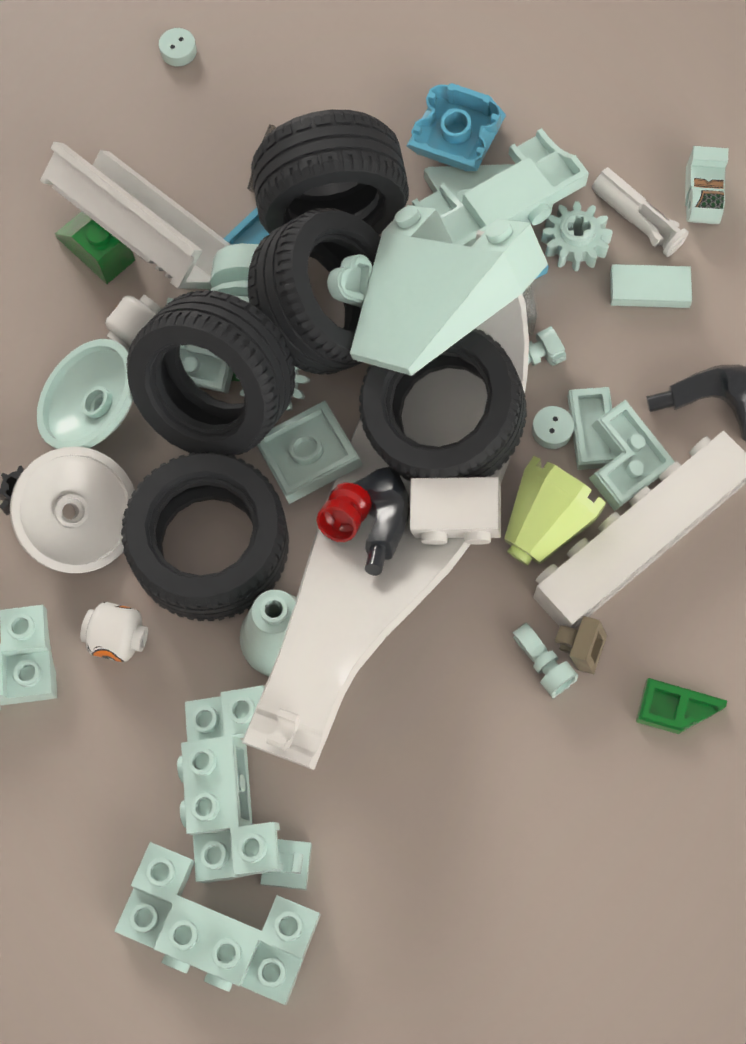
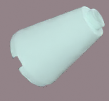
M268 590L259 595L247 613L240 630V646L245 659L252 668L268 677L281 648L297 598L282 590Z

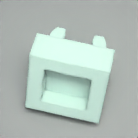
M278 839L279 862L283 863V870L262 873L260 884L263 886L307 890L312 849L311 842Z

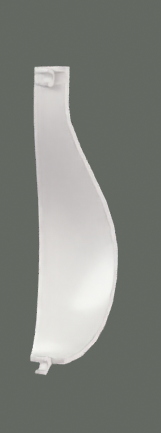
M477 231L476 241L481 237L484 231ZM522 293L476 327V329L484 331L486 335L489 334L494 341H497L504 348L516 368L525 393L528 374L529 334L526 303ZM446 368L429 373L414 384L405 398L401 416L405 435L419 444L437 447L458 442L475 429L484 415L487 401L485 383L482 379L466 370ZM361 419L358 421L350 442L360 457L363 466L334 480L330 493L338 484L344 482L354 483L376 469L388 467L387 463L377 454L367 439L366 433L363 431ZM509 460L507 463H503V467L499 471L496 470L494 475L487 477H498L501 485ZM401 477V479H402V481H403V483H404V485H405V487H406V490H407V492H408V494H409V501H410V500H411V482H410V481H407V480H405V479H403V478ZM409 513L402 538L392 559L385 560L382 573L373 576L365 571L368 556L365 545L376 522L375 518L368 515L361 523L356 536L347 542L331 540L317 528L296 598V604L292 611L281 648L241 743L314 770L342 699L356 673L383 640L445 578L471 544L465 543L464 538H447V543L442 545L421 543V538H415L410 530Z

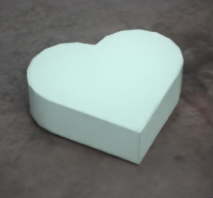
M361 254L348 256L343 259L340 268H335L330 272L327 286L329 293L334 299L357 307L363 306L373 268L369 259Z

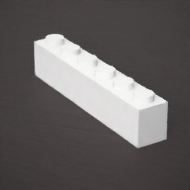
M724 430L712 440L708 436L700 440L690 450L689 454L692 456L682 465L678 461L670 465L660 475L659 479L662 481L652 490L647 486L641 489L629 501V504L632 506L621 516L617 512L611 514L598 527L601 532L590 542L586 537L581 539L567 553L570 559L559 568L555 564L550 565L536 578L535 581L538 585L533 598L559 627L564 625L575 629L579 626L583 616L589 617L746 484V452Z

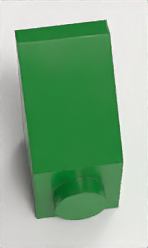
M82 211L55 233L56 238L106 284L110 283L135 261L133 251Z

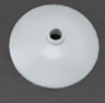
M63 447L49 451L39 456L25 468L13 488L10 501V518L14 533L23 549L34 560L47 568L64 573H85L100 569L110 564L124 551L121 540L123 538L121 535V529L123 528L122 519L125 518L123 515L124 511L128 508V500L132 498L131 494L135 489L128 475L119 464L99 451L85 447ZM66 504L72 505L75 509V516L71 520L65 518L62 513V509Z

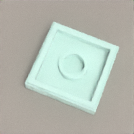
M325 400L273 427L260 444L257 445L289 504L363 466L360 457Z

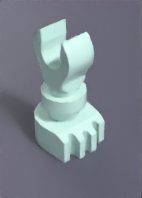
M551 326L536 333V343L529 341L528 365L531 363L534 366L540 363L543 356L552 366L566 360L565 348L556 331Z
M524 623L513 632L515 635L513 637L528 657L535 662L533 668L538 674H545L540 683L553 699L577 681L579 675L567 661L558 664L556 661L559 657L553 650L548 652L538 635L527 623Z

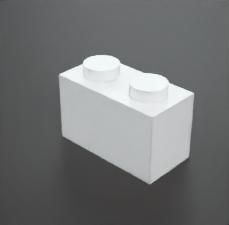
M411 478L410 530L414 537L421 538V543L428 545L446 544L447 538H464L465 543L474 545L489 544L491 538H501V486L499 478Z

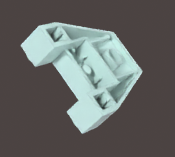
M407 205L398 211L394 220L382 231L350 350L353 360L412 376L521 295L548 265L531 224L497 218L487 226L481 237L469 247L453 244L437 209Z

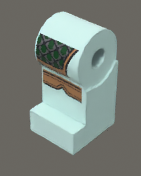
M693 146L686 165L685 206L687 222L719 224L721 222L725 204V168L728 163L729 148Z

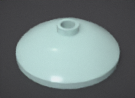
M110 339L89 341L71 351L55 367L43 387L37 407V426L40 435L46 443L55 449L63 447L91 448L104 441L119 427L133 403L127 379L126 363L129 351L124 346Z

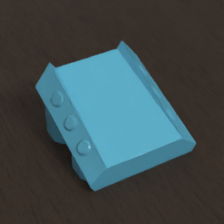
M453 83L432 87L426 97L427 110L422 119L415 122L411 131L412 136L406 146L416 154L464 171H477L506 114L489 95Z

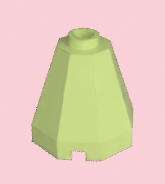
M533 456L524 469L505 534V542L511 545L507 552L527 566L532 560L541 564L592 525L604 510L606 502L598 496L593 503L587 498L592 490L586 484L550 462H547L542 469L541 459Z

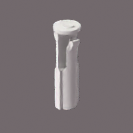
M607 167L601 171V174L592 185L594 192L625 219L646 234L654 247L661 245L664 249L663 254L666 257L671 256L686 240L689 232L685 228L680 230L677 221L667 219L610 168Z

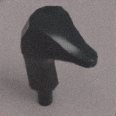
M739 364L714 366L670 385L669 391L646 396L650 412L669 407L677 410L700 399L709 397L720 398L732 408L740 427L742 439L746 441V366Z
M389 466L376 469L366 477L354 482V484L361 486L370 495L372 508L369 515L376 519L365 545L368 555L365 571L373 576L380 575L383 570L384 561L392 559L402 538L410 513L409 494L399 473Z

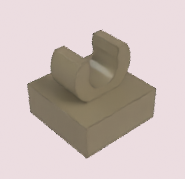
M583 616L578 630L560 625L555 642L561 644L559 648L561 651L570 654L569 656L577 670L594 674L607 634L600 620Z

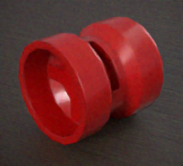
M344 482L338 484L330 494L328 501L317 514L316 521L321 532L336 542L352 540L359 531L361 523L371 511L372 502L368 492L354 483Z

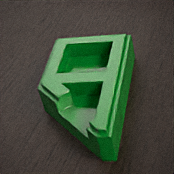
M648 678L645 682L636 722L680 734L722 711L727 706V700Z

